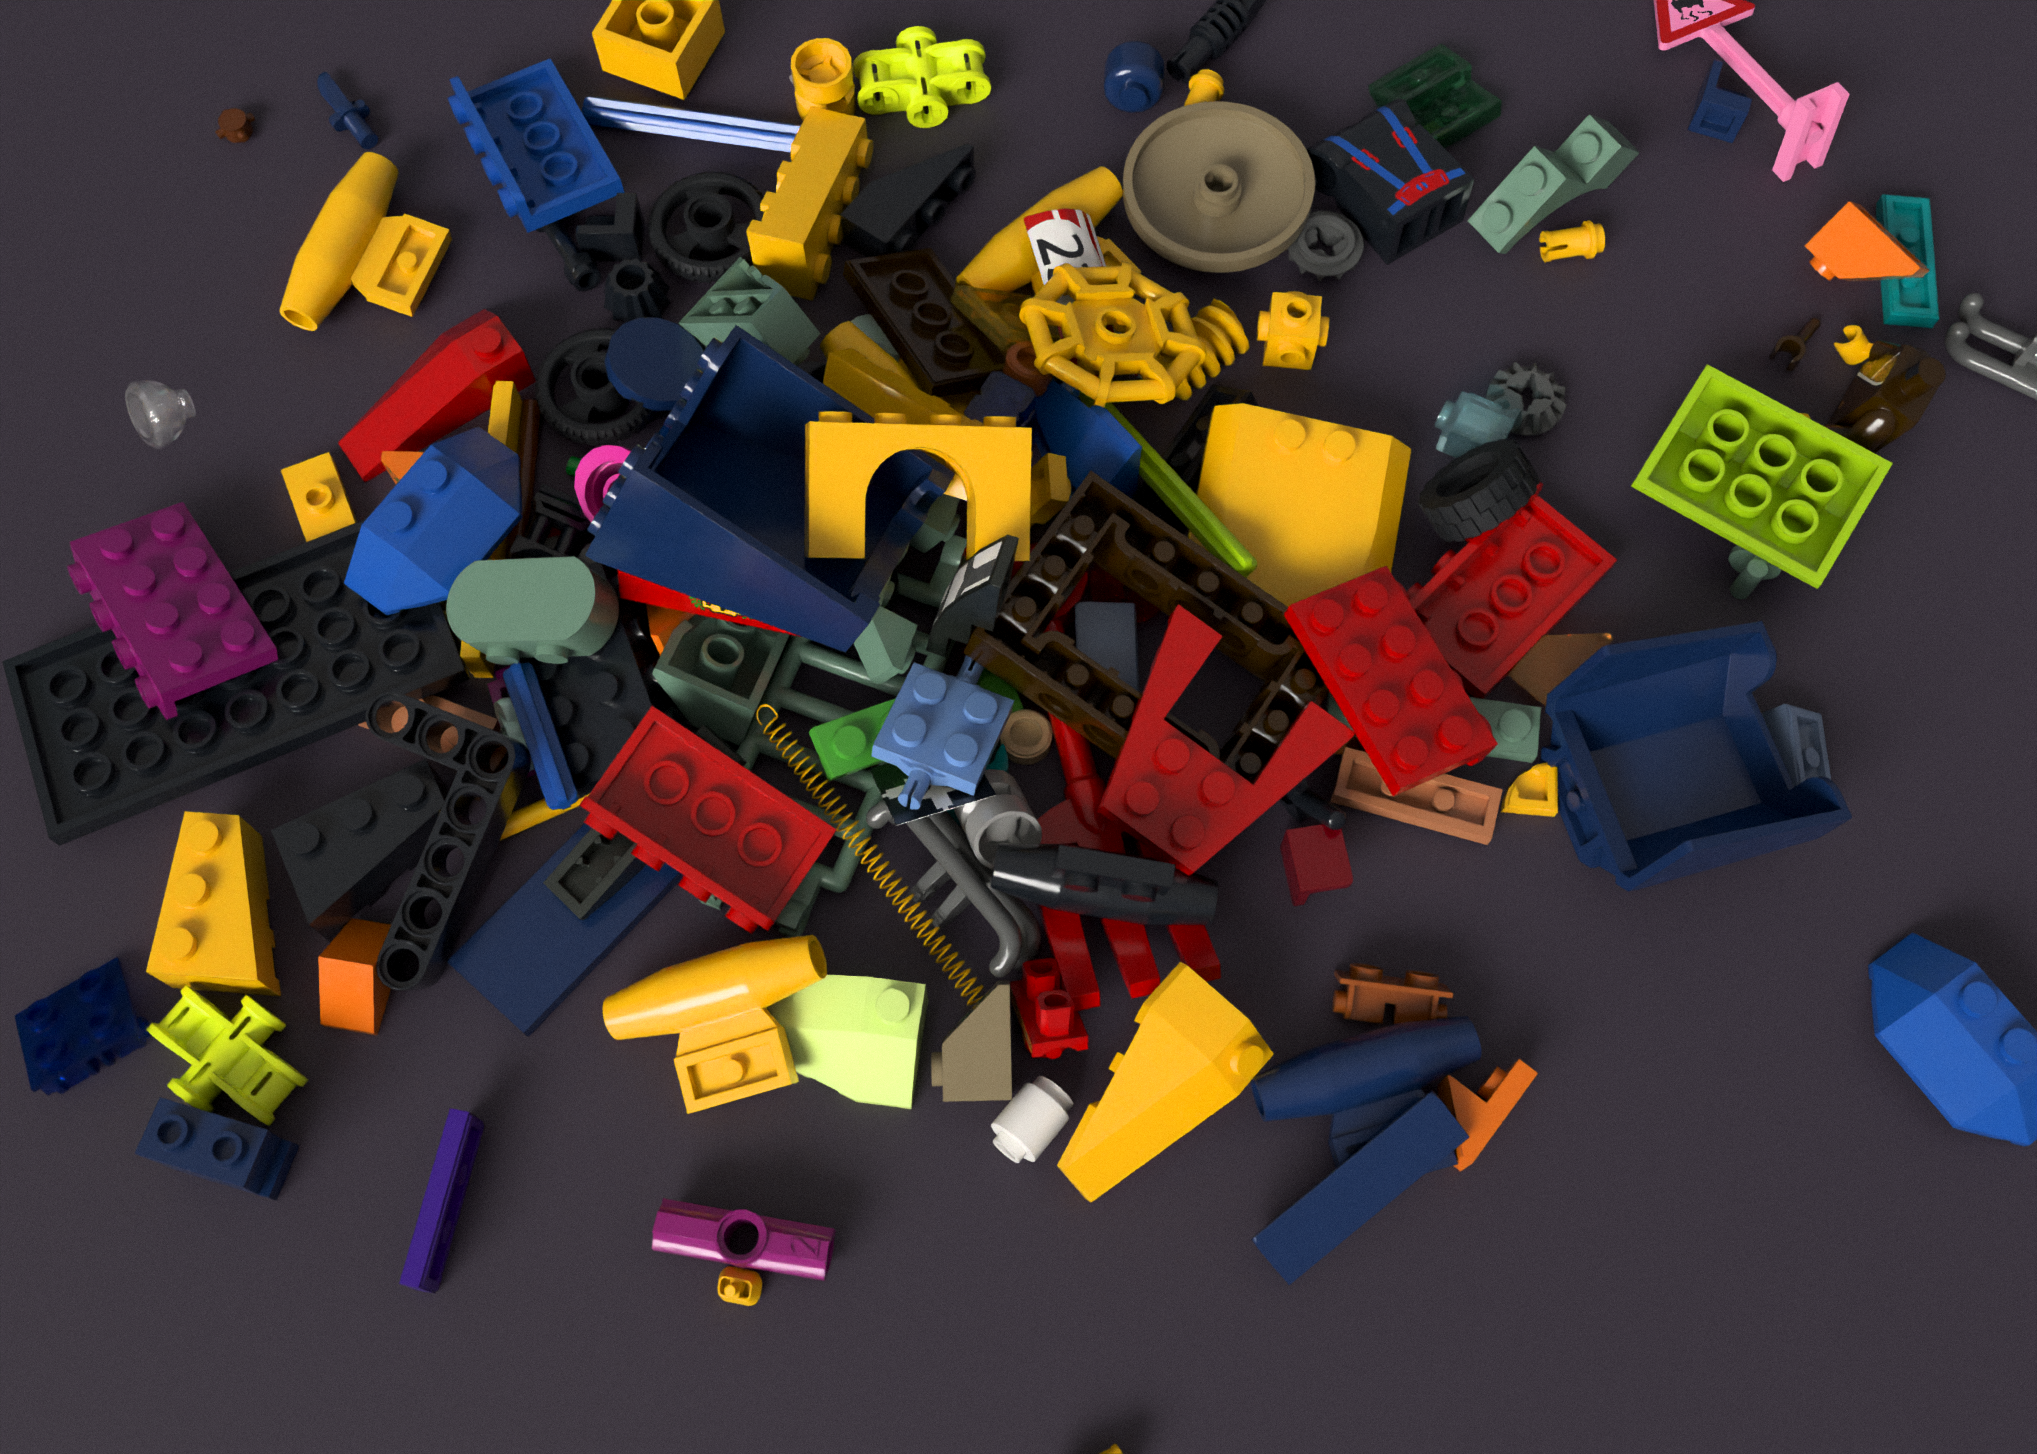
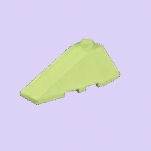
M826 975V978L767 1007V1010L779 1024L785 1027L797 1073L807 1078L811 1077L837 1090L839 1094L855 1102L912 1109L928 1006L926 984L864 976Z

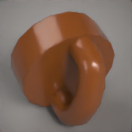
M1031 341L1018 342L1007 351L1003 368L1004 375L1013 386L1025 394L1035 397L1042 396L1051 383L1053 375H1043L1034 366L1036 354Z

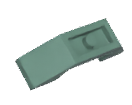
M943 494L935 500L929 509L928 517L924 524L912 537L898 564L904 558L909 545L926 553L940 541L947 542L953 536L960 521V515L956 513L960 501L959 498ZM891 576L879 595V608L869 625L854 642L870 681L879 686L898 673H905L916 652V647L911 643L917 624L884 608L889 602L895 587V583L890 581Z

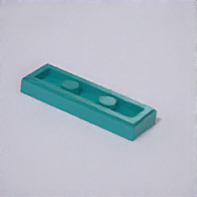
M1882 194L1876 203L1877 221L1930 270L1923 278L1881 280L1883 324L1933 328L1939 320L1930 198Z

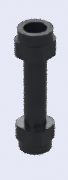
M561 219L536 229L537 232L546 233L564 260V275L571 285L575 286L579 291H589L599 284L601 273L597 268L598 264L590 253H581L561 223Z

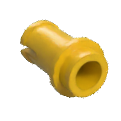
M1202 69L1198 74L1193 75L1189 80L1190 92L1184 106L1194 103L1219 101L1223 97L1225 90L1222 77L1209 69Z
M1591 220L1583 221L1580 227L1542 231L1539 242H1546L1547 246H1539L1542 260L1544 262H1551L1556 259L1584 255L1586 259H1593L1596 253L1603 252L1605 248V234L1600 223L1593 224Z

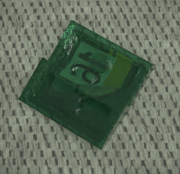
M1439 44L1369 84V93L1379 108L1396 98H1402L1412 112L1415 125L1421 124L1444 148L1501 116L1502 101L1471 80V63L1443 44Z

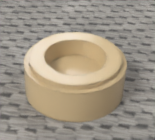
M1022 709L1013 712L1001 734L1000 745L1004 744L1008 758L1015 763L1022 765L1037 763L1045 758L1051 749L1053 734L1051 724L1043 714L1035 710Z

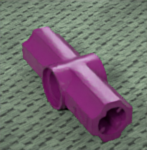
M663 1198L661 1206L657 1211L652 1231V1250L731 1264L742 1269H759L826 1281L834 1251L836 1230L834 1228L760 1216L747 1209L732 1211ZM744 1225L757 1227L759 1240L756 1247L744 1255L732 1253L730 1247L732 1234Z

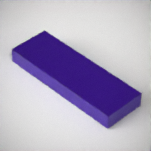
M450 1108L399 1281L400 1285L414 1290L435 1294L439 1289L485 1126L482 1120L468 1111Z

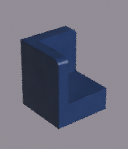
M1714 59L1699 89L1687 130L1733 143L1749 113L1752 99L1743 93L1716 86L1723 61Z

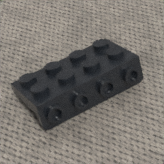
M598 562L588 567L611 584L619 603L618 621L613 634L606 644L590 656H570L568 662L563 664L545 663L536 658H519L521 664L530 663L534 666L579 793L578 799L591 793L651 706H654L687 728L683 716L673 706L671 698L652 675L658 661L651 645L654 641L650 634L648 622L640 615L636 601L620 598L618 571Z

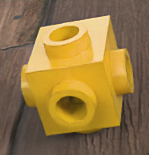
M1298 291L1286 293L1272 292L1269 311L1259 312L1256 340L1264 341L1263 366L1302 370L1312 369L1317 346H1326L1329 331V317L1321 316L1322 296L1306 295Z

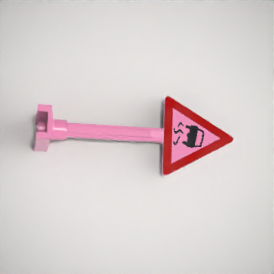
M1654 0L1658 47L1660 50L1665 51L1695 38H1703L1776 113L1778 123L1786 132L1772 171L1783 182L1792 178L1796 164L1807 160L1814 169L1823 166L1850 95L1838 82L1800 97L1795 101L1723 28L1753 15L1755 4L1746 0Z

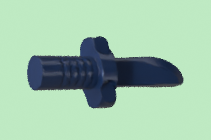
M327 72L321 73L317 79L318 89L323 98L335 110L334 114L329 117L332 127L337 132L349 130L362 148H373L378 143V137L364 120L369 116L370 108L362 99L349 102Z

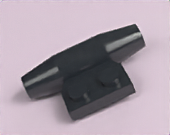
M998 844L990 888L1053 910L1141 925H1211L1216 911L1219 884L1217 880L1196 873L1188 876L1175 868V864L1165 863L1153 858L1070 844Z

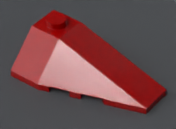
M483 309L443 332L343 436L338 444L366 483L387 470L381 461L382 451L418 452L491 409L493 386L496 384V381H513L518 392L535 383L536 380L522 348L496 314Z

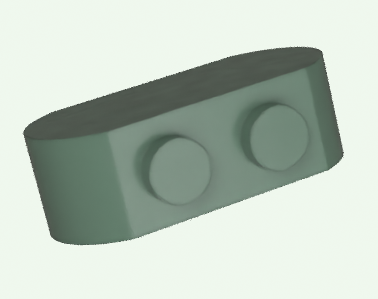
M575 556L478 560L468 565L455 579L448 594L446 613L449 625L455 635L465 643L484 653L486 660L491 663L511 665L519 663V658H536L545 663L563 664L568 662L570 656H590L606 644L613 634L618 621L619 603L611 584Z

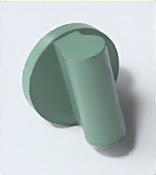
M1738 545L1732 548L1728 558L1730 565L1740 573L1730 586L1732 596L1740 600L1748 598L1761 580L1773 579L1781 572L1780 568Z

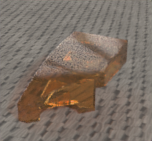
M1609 633L1543 636L1510 671L1508 677L1546 707L1547 694L1601 647L1610 645L1614 637Z

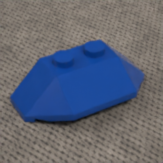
M480 427L431 444L361 525L344 584L387 616L399 613L403 609L422 607L447 600L451 586L457 576L474 561L487 560L522 519L521 462L519 455Z
M1913 932L1868 965L1869 979L1872 980L1871 1004L1874 1036L1950 1125L1955 1129L1989 1138L2010 1141L2012 1144L2024 1147L2037 1140V1031L1978 964Z

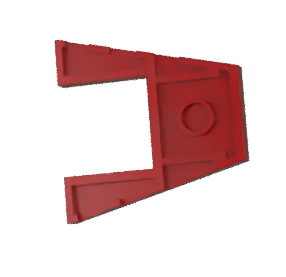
M1178 604L1169 617L1166 632L1161 645L1157 649L1150 668V675L1142 696L1138 700L1125 742L1119 751L1098 811L1168 863L1175 864V868L1190 876L1355 735V732L1313 701H1310L1303 708L1253 783L1243 778L1164 720L1223 637Z

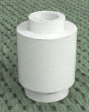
M1038 1076L1033 1083L1026 1082L991 1124L993 1131L997 1135L993 1139L994 1145L1006 1157L1016 1163H1019L1023 1158L1035 1162L1068 1122L1069 1116L1067 1113L1072 1108L1073 1101L1064 1090L1044 1076Z

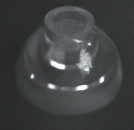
M151 380L134 381L128 384L125 392V401L131 421L141 439L147 445L157 450L168 446L176 440L183 431L186 420L195 416L193 401L188 392L183 388L173 390L163 383Z

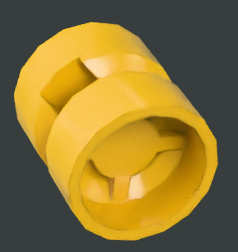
M815 38L804 42L796 48L791 57V73L795 87L797 111L801 119L804 121L811 106L854 115L856 111V94L853 82L852 59L848 49L840 42L829 38Z

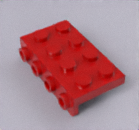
M1541 482L1536 486L1537 491L1530 497L1529 502L1524 507H1521L1514 516L1506 519L1492 530H1488L1477 537L1465 539L1464 541L1467 544L1458 553L1452 549L1447 551L1431 570L1434 577L1424 587L1417 582L1407 591L1411 606L1423 625H1426L1434 634L1436 645L1448 665L1459 674L1464 684V689L1475 698L1485 699L1602 580L1617 562L1614 556L1538 496L1544 485Z
M1387 566L1289 605L1284 613L1286 620L1393 797L1464 764L1473 766L1481 762L1498 745L1493 737L1489 722L1483 715L1478 713L1464 690L1461 677L1455 670L1450 668L1436 645L1434 634L1426 625H1423L1409 602L1405 588L1395 580Z
M654 706L650 707L589 796H585L579 805L589 812L583 821L585 824L611 841L617 832L621 833L637 844L631 852L632 855L658 872L666 863L684 875L678 883L680 887L704 903L708 901L711 895H714L730 906L725 917L752 935L758 926L766 931L771 929L775 920L837 830Z

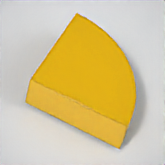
M1541 763L1520 774L1505 792L1501 812L1554 817L1558 813V767L1551 768L1547 763Z

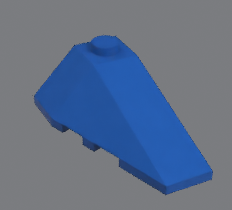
M1010 335L1003 340V345L1008 351L1012 345L1019 341ZM1054 376L1044 395L1039 397L1029 396L1012 385L1027 423L1032 428V434L1041 456L1043 457L1047 453L1066 456L1067 478L1071 482L1070 498L1090 471L1131 499L1135 496L1142 446L1107 409L1096 405L1089 408L1078 397L1080 392L1065 382L1061 385L1058 384Z

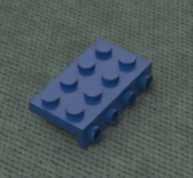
M551 58L468 92L459 76L449 79L455 95L447 97L459 125L468 122L469 126L464 127V131L476 155L485 153L486 156L480 158V161L492 186L501 183L503 188L497 190L509 218L518 215L527 233L617 196V193H624L619 175Z

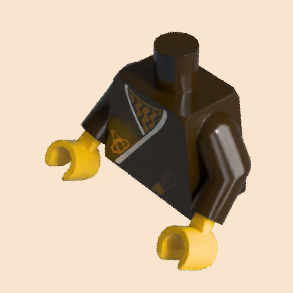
M1849 325L1843 329V332L1850 342L1843 344L1834 342L1833 345L1844 362L1849 365H1856L1869 358V361L1861 366L1829 422L1824 427L1876 453L1912 429L1920 421L1937 389L1944 382L1946 373L1942 363L1932 358L1921 348L1883 340H1877L1873 344L1868 341L1859 326ZM1800 413V414L1806 416L1807 418L1811 419L1810 416H1809V414H1807V413Z

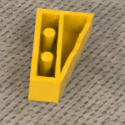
M184 812L146 972L172 988L182 989L185 985H188L194 990L281 996L279 979L275 977L272 948L275 947L274 932L269 927L266 900L270 898L263 838L260 833L239 815Z

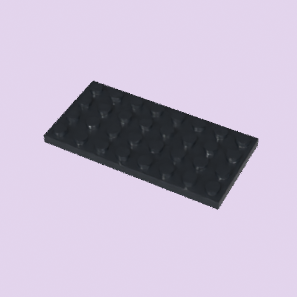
M363 520L229 572L231 578L276 646L278 660L175 701L178 716L166 720L158 706L150 709L146 706L135 683V679L140 677L135 667L128 670L124 669L112 644V640L117 639L112 629L103 632L98 624L2 661L49 839L58 846H61L366 722L365 716L368 705L373 698L381 693L393 691L419 700L469 680L470 676L464 661L460 657V650L449 625L442 602L403 609L399 613L387 616L344 584L361 525L365 521Z

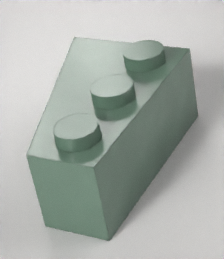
M742 257L738 258L678 323L694 336L703 351H705L714 337L723 343L735 325H737L796 366L807 358L810 353L808 347L821 334L782 285L766 274L763 276L755 266L752 265L750 267Z

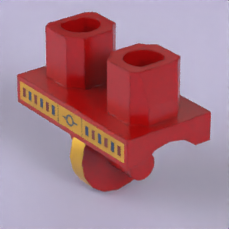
M1045 958L1025 961L1023 963V980L1010 982V1000L1023 1032L1024 1044L1031 1053L1032 1058L1056 1059L1061 1056L1066 1048H1072L1077 1051L1088 1050V1034L1078 1011L1074 1012V1002L1070 993L1063 991L1060 982V969L1056 959Z

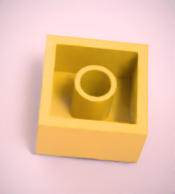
M612 0L592 31L602 71L685 100L725 34L719 0Z

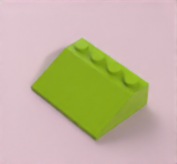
M1707 364L1631 487L1818 589L1893 463Z

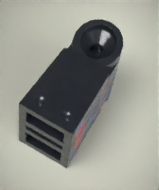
M1400 97L1364 116L1357 124L1346 127L1306 149L1314 169L1315 189L1327 196L1335 197L1336 206L1358 227L1364 239L1387 265L1463 221L1475 179L1421 124L1415 125L1409 106Z

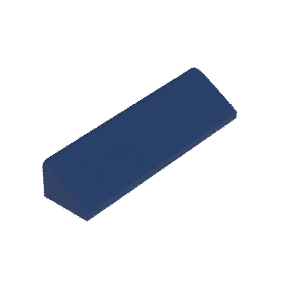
M1433 1090L1429 1091L1256 1233L1251 1240L1288 1285H1290L1466 1141L1469 1135Z

